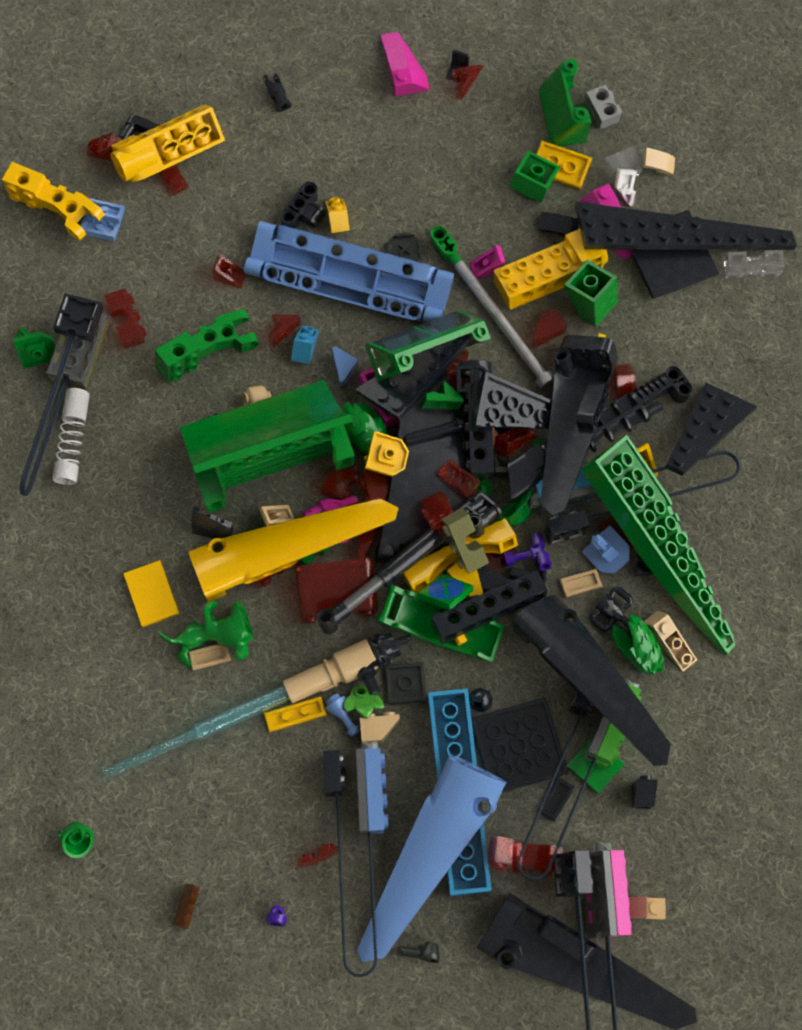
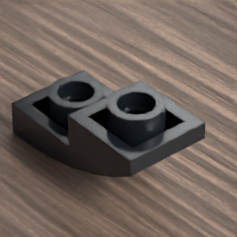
M542 212L538 230L565 236L578 230L579 222L574 217Z

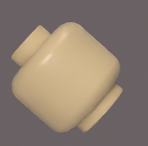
M264 386L248 387L243 393L244 406L251 405L270 398L271 393Z

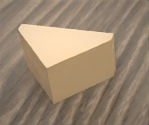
M289 505L263 506L259 508L265 527L294 520Z

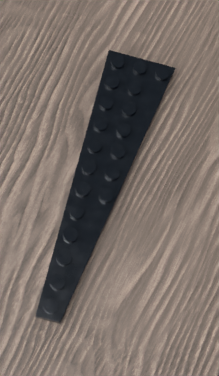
M576 202L575 205L584 249L794 250L797 246L793 231L606 206L590 202Z

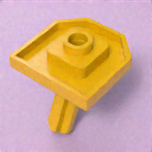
M374 431L369 452L363 458L365 460V469L392 477L405 469L409 450L402 439Z

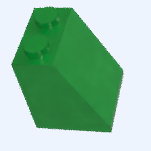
M588 259L564 284L580 318L595 328L618 303L617 276Z

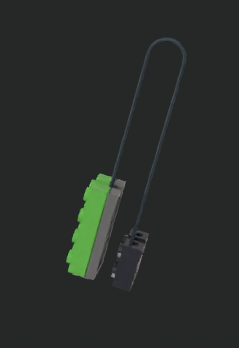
M625 678L626 683L641 701L642 697L639 696L641 691L639 689L640 684L633 683ZM579 690L569 712L578 715L577 721L517 859L518 871L527 880H541L548 874L594 764L605 769L608 765L612 766L620 751L617 750V747L620 748L621 743L625 739V736L602 714L590 742L591 746L588 747L584 760L592 761L549 865L544 874L539 877L526 875L520 865L522 854L581 717L584 718L586 712L590 714L594 708V705Z

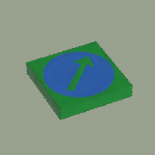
M441 574L422 589L418 596L421 600L451 610L472 593L474 587L472 584Z

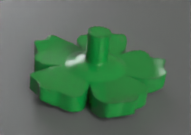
M488 478L481 481L479 479L474 480V488L471 489L472 495L478 490L487 497L488 494L493 495L494 489L490 485L491 480Z

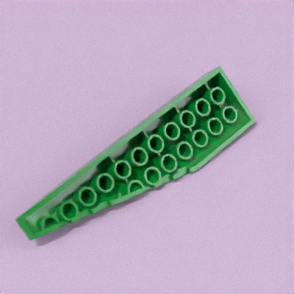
M625 435L581 468V471L659 582L697 627L726 655L735 647V641L727 621L721 617V607L719 604L716 605L711 595L714 592L711 586H707L704 580L706 577L693 547L688 545L686 531L682 532L678 523L680 518L677 513L674 514L671 508L673 503L669 495L628 435ZM726 636H729V638H730L731 641L733 642V643H731L729 646H728V642H727V637H726Z

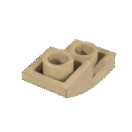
M651 148L644 149L642 167L655 169L657 173L674 175V156Z

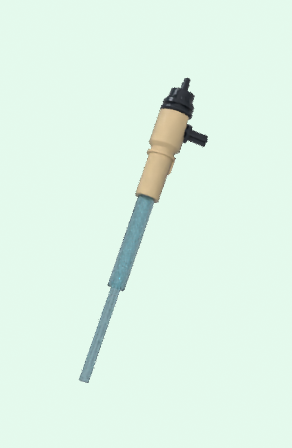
M391 632L384 635L376 634L373 640L369 636L367 640L364 639L333 653L331 659L326 660L325 658L323 663L283 680V685L193 724L195 729L103 769V773L106 779L117 773L199 737L200 741L288 701H291L293 704L320 691L324 692L337 687V684L340 682L348 684L358 679L360 682H364L369 695L375 696L381 692L374 677L377 673L376 669H378V666L384 668L383 663L390 665L394 658L401 656L398 647L412 640V637L408 634L394 639Z

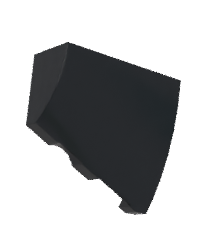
M193 508L191 521L193 534L211 539H222L232 535L233 524L213 514L199 513L200 508Z

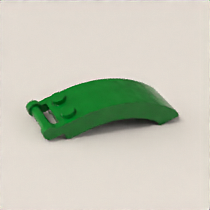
M395 585L388 586V595L381 615L377 617V623L386 625L403 634H410L411 637L470 658L493 662L504 628L503 625L492 621L464 634L467 641L457 646L454 639L441 644L431 626V619L436 612L448 609L421 600L417 593L410 590H403ZM395 595H398L400 597L391 620L388 616ZM456 619L449 620L453 624L458 622Z

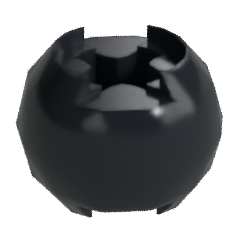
M476 688L469 694V704L472 710L483 713L491 708L493 697L490 691Z

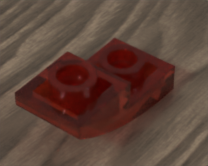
M334 843L322 844V848H318L317 857H314V853L303 854L302 858H298L299 868L314 866L330 859L338 853V846H334Z

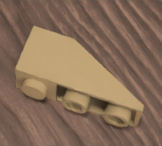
M656 611L644 621L653 632L657 643L682 672L697 661V658L668 614Z

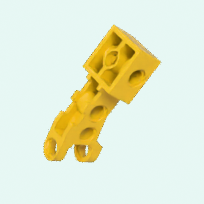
M11 162L2 178L10 199L15 202L22 201L32 209L39 208L42 210L44 207L56 212L66 221L65 227L68 234L78 241H81L86 235L84 229L77 224L85 214H90L98 222L105 216L102 209L82 193L77 191L74 194L66 191V187L60 184L58 187L50 185V180H47L44 174L17 163Z

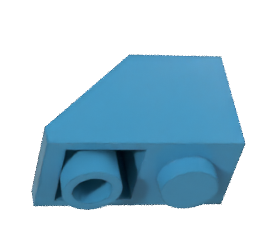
M301 326L293 342L291 361L305 364L310 363L319 330L311 326Z

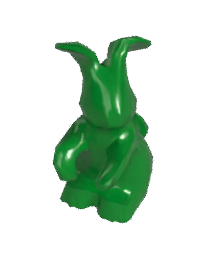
M236 600L230 606L232 609L231 616L218 620L213 615V609L218 606V603L216 601L206 603L203 608L204 624H198L193 621L175 638L167 637L160 631H157V633L165 642L171 645L181 644L175 656L186 667H191L187 652L199 647L204 642H217L227 648H234L233 656L235 660H244L248 657L247 644L254 639V635L242 602L240 603Z

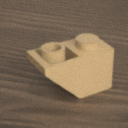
M385 712L383 716L375 717V714H371L367 719L364 717L360 718L362 742L372 743L378 741V743H382L400 721L399 714L395 715V712Z

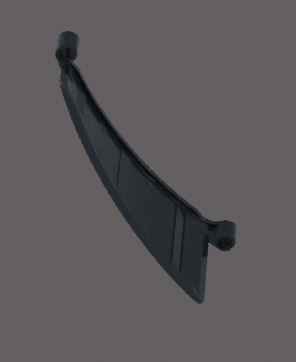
M447 370L439 376L399 421L397 438L403 440L409 453L405 469L390 479L387 502L399 509L396 519L382 526L380 541L375 552V562L387 563L398 554L399 545L408 546L470 497L460 433L453 432L407 445L404 436L408 433L451 422L454 418H457L456 410L422 408L421 401L426 393H439V387L443 381L450 385ZM450 538L446 539L433 551L437 552L443 547L449 546Z

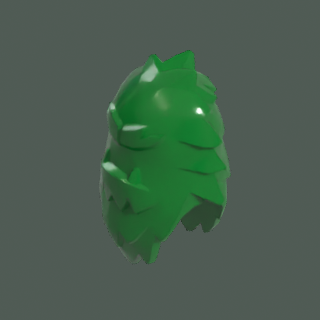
M348 402L345 403L343 412L347 415L351 414L353 420L350 424H344L346 433L353 442V446L358 448V452L366 456L369 452L374 431L388 435L386 433V426L383 424V418L365 402L363 405L355 402L353 406Z
M629 615L628 626L632 638L629 637L622 627L619 629L616 625L612 626V638L617 648L621 651L625 660L633 664L637 672L655 675L664 670L662 666L664 657L661 653V648L653 632L641 618Z

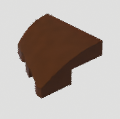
M185 884L173 925L186 929L189 928L200 886Z

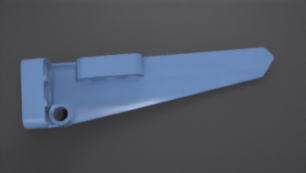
M448 757L432 794L427 797L375 909L377 959L385 958L488 816L495 812L497 801L506 781L460 757ZM483 801L489 804L487 812L482 809ZM372 918L357 948L362 962L374 960Z

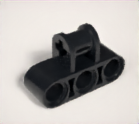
M305 182L280 214L281 225L296 228L302 221L312 228L317 227V222L326 215V211L315 203L318 199V188L314 182ZM297 205H302L303 207H302V208H297L296 206H297ZM286 219H293L290 222L285 221Z

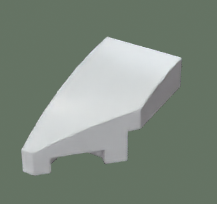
M617 169L615 188L629 206H633L636 193L633 190L636 171L633 169Z

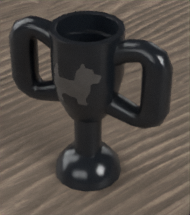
M616 586L612 588L609 594L607 593L595 607L596 609L590 614L589 619L591 623L600 631L607 632L612 629L615 621H620L628 628V635L632 638L628 626L629 619L624 615V611L633 604L632 596L622 587ZM616 593L626 601L625 604L620 605L614 599ZM603 614L609 618L608 624L605 625L596 616Z

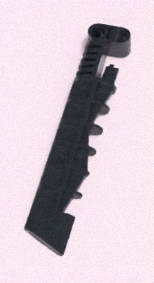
M670 366L664 373L658 375L656 379H651V383L646 382L645 386H640V389L636 388L634 392L631 391L604 406L588 450L590 449L595 453L597 451L595 444L603 436L610 442H614V437L611 433L613 431L624 428L627 432H631L632 425L650 421L651 416L663 410L662 404L655 401L646 407L644 406L666 393H669L675 402L685 403L690 397L693 387L683 372L676 366ZM548 439L507 462L510 497L512 500L531 490L542 480L539 473L544 472Z

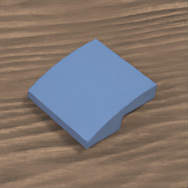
M90 198L91 201L102 209L105 216L98 222L90 214H85L80 226L86 232V236L115 242L125 206Z

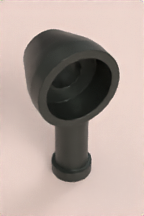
M426 942L421 950L402 946L401 956L439 963V945L434 942Z

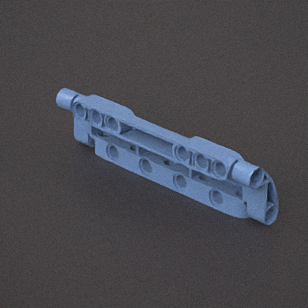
M260 221L258 224L251 256L247 258L244 266V274L424 323L443 316L454 278V273L437 269L432 265ZM301 235L306 238V244L304 246L300 245L298 242V239ZM335 245L341 247L342 252L340 255H336L333 252ZM370 255L376 256L377 262L375 265L369 263L368 258ZM404 265H411V274H406L404 272ZM271 267L277 272L274 278L269 275ZM288 272L294 275L293 282L287 280L286 275ZM306 277H309L312 280V285L310 287H307L304 284V279ZM379 296L383 299L382 306L375 304V297ZM394 301L400 303V311L393 310L392 303ZM411 306L418 308L419 314L417 316L410 314Z

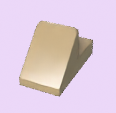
M628 897L630 919H666L665 898Z

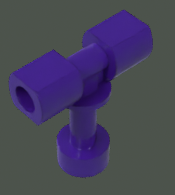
M541 532L530 534L532 546H529V550L512 554L511 551L504 552L503 557L506 567L514 566L515 561L532 558V561L537 560L540 571L551 569V561L548 552L544 551L545 545Z

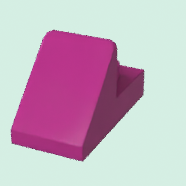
M494 246L470 262L476 279L494 275L493 270L498 269L505 263L501 246Z

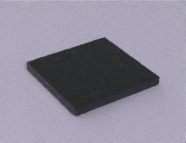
M689 209L674 214L679 216L692 217ZM629 249L652 299L719 274L708 250Z
M546 697L471 718L472 729L484 770L506 781L502 793L552 779L561 758L562 749ZM563 759L556 777L569 774L565 759Z

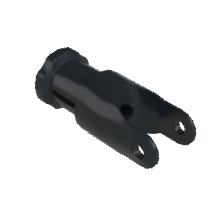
M274 74L276 83L271 82L268 76L264 75L263 81L271 98L276 103L278 112L290 109L292 104L285 95L286 91L278 74Z

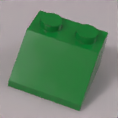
M528 150L516 169L509 187L541 203L553 183L560 166Z

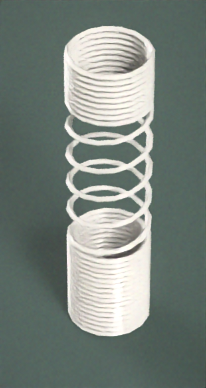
M69 388L65 391L61 417L65 423L60 425L61 430L64 432L59 434V438L62 441L57 444V447L61 451L56 453V457L60 460L54 463L52 480L59 484L73 485L77 483L79 466L76 464L80 462L74 459H61L58 457V453L77 452L72 454H81L77 450H63L59 447V444L63 442L73 444L70 442H76L74 445H82L79 441L63 440L60 435L63 433L75 436L84 435L82 432L65 431L62 429L64 424L77 427L85 426L83 423L86 422L90 394L83 389Z

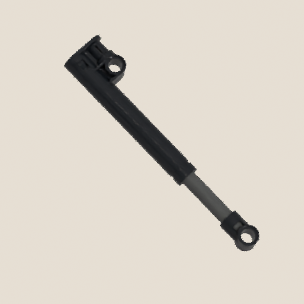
M478 490L446 515L448 516L463 508L469 514L476 530L468 536L476 539L484 534V529L490 525L489 522L496 517L500 518L502 516V511L490 498ZM442 519L385 563L382 568L380 567L374 572L375 576L343 602L339 601L330 609L319 611L317 621L322 632L325 634L336 632L338 624L351 614L350 611L382 586H389L392 581H395L449 537H446L442 530L444 526Z

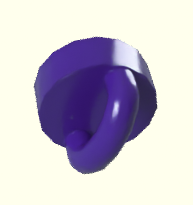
M275 905L271 908V912L267 914V924L278 927L286 925L287 917L281 906Z

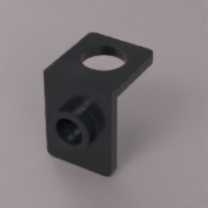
M453 50L452 62L446 78L462 83L469 68L470 55ZM454 69L461 70L462 75L460 77H454L452 75V71Z

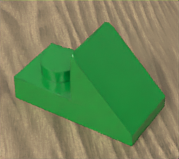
M443 381L439 387V393H426L421 403L422 408L459 410L464 399L450 385Z

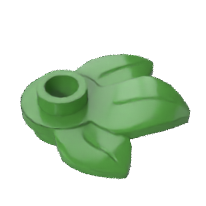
M360 685L353 687L350 696L344 701L346 712L356 709L365 719L371 715L373 708L381 710L384 707L383 701L378 695L370 696L367 688Z

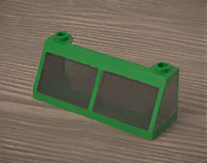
M455 311L366 344L365 348L377 380L380 381L410 370L414 363L413 354L466 334L471 336V342L466 347L483 342L491 337L484 320Z

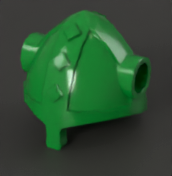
M74 821L63 830L58 831V840L61 841L65 854L70 858L77 859L85 856L90 851L94 842V835L92 829L79 821Z

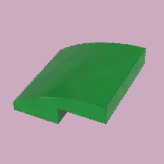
M593 737L567 764V768L583 781L592 761L584 760L588 747L591 746L590 742ZM617 757L613 765H608L606 769L594 764L586 784L597 794L600 793L622 768L624 763Z

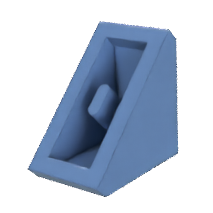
M335 346L332 347V354L340 387H344L358 367V359Z

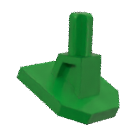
M20 327L18 332H16L18 337L13 338V343L23 369L49 363L56 347L53 337L41 331L30 333L25 328Z

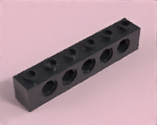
M537 570L533 572L527 571L515 580H507L502 586L497 588L491 587L484 594L474 595L462 604L459 602L451 610L436 612L431 619V626L441 644H444L545 598L548 589ZM521 587L526 588L527 591H526V592H522V591L519 590V588H521ZM507 595L510 599L505 600L501 596ZM490 603L493 605V607L488 608L484 606V604ZM473 611L475 615L471 616L468 615L466 612ZM456 619L458 622L453 624L449 620Z

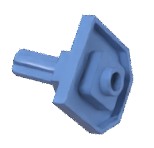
M608 526L600 535H592L591 543L582 551L601 573H616L630 560V546L611 526Z

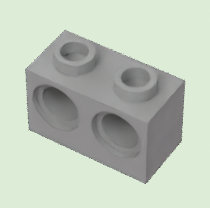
M606 85L586 92L585 102L599 129L619 122L622 114L621 108L618 104L616 105L614 95L611 90H608Z

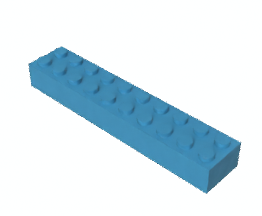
M468 688L428 692L427 698L436 779L438 781L450 756L460 757L476 766L477 763ZM484 823L447 871L450 897L491 892Z

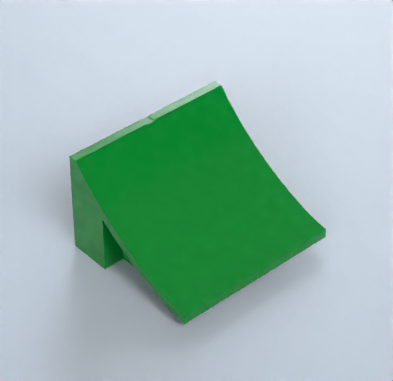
M325 380L179 427L208 514L227 508L225 499H227L226 488L329 455V452L336 471L354 465L355 455L344 424L353 422L351 414L347 415L342 411Z

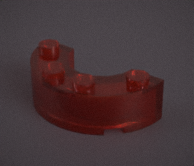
M490 837L487 864L496 868L497 871L512 869V873L520 874L517 868V859L524 843L514 842L512 838ZM527 844L520 861L522 871L541 872V875L544 874L556 846ZM559 847L557 854H562L563 847ZM554 862L546 876H553Z

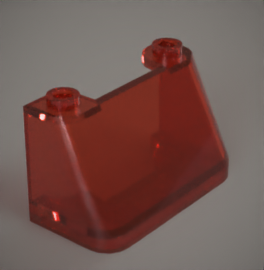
M356 559L296 567L295 574L301 621H305V623L316 622L319 611L330 609L339 601L343 602L375 576L373 560ZM374 592L350 612L359 611L365 617L375 615V612H378L377 593Z

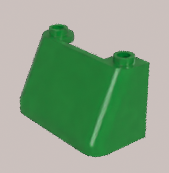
M576 58L563 61L539 87V96L550 142L560 147L586 143L591 125L588 110L583 107L573 108L569 89L574 88L573 78L578 72Z

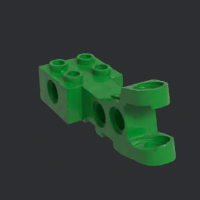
M241 309L220 315L214 319L215 323L208 327L206 325L199 328L200 332L192 337L186 331L155 350V368L167 384L179 380L188 371H194L201 359L215 351L235 347L243 353L256 348L259 345V341L255 333L238 336L235 330V326L249 322L250 319L246 310Z

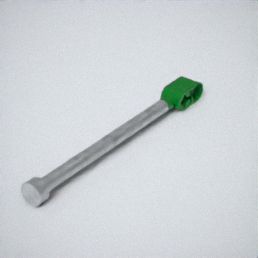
M443 226L433 227L430 235L431 245L444 261L451 262L536 376L535 383L543 390L554 382V375L551 371H545L458 255V247L454 239ZM435 236H442L443 238L436 239Z

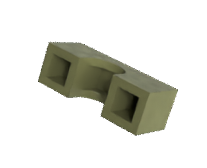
M463 508L442 518L444 524L442 530L446 537H449L451 540L449 546L453 553L457 554L456 562L460 569H464L470 574L489 563L483 547L476 540L465 544L466 537L476 530L469 514Z

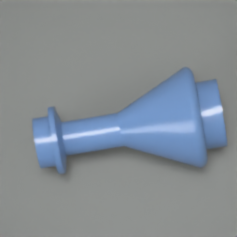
M335 694L326 700L327 706L325 710L341 719L348 729L346 735L353 737L360 732V726H355L349 718L348 712L345 711L344 701L346 697H340L339 694Z

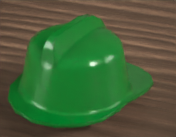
M531 490L506 504L501 509L502 516L500 518L496 517L497 521L506 519L512 527L525 522L530 515V507L527 500L531 495Z

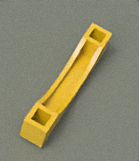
M506 519L486 527L484 534L479 538L474 539L468 536L465 539V544L476 540L483 547L485 553L502 554L518 546L516 534ZM446 546L421 559L403 574L410 590L418 594L438 578L450 565L456 562L457 554L453 553L450 546Z

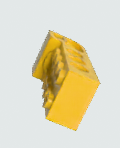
M204 104L140 135H132L112 144L113 152H111L110 156L124 182H136L225 141L213 108Z
M578 229L566 234L565 240L561 243L493 270L494 283L509 310H512L565 288L564 284L587 259L603 268L604 264L608 263L607 249H584L581 231Z

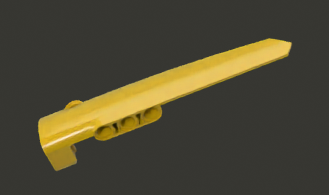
M382 499L372 500L266 526L222 539L215 538L210 543L188 553L208 602L225 596V590L242 583L249 584L295 565L297 560L392 522L396 519L399 508ZM217 545L223 546L220 552H214L213 550Z

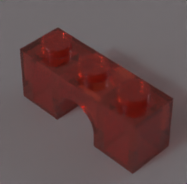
M126 288L104 295L112 318L117 316L128 318L125 324L116 327L124 350L146 343L144 336H147L143 325L139 326L138 320H141L137 309L133 310L132 307L135 304L132 294H127Z

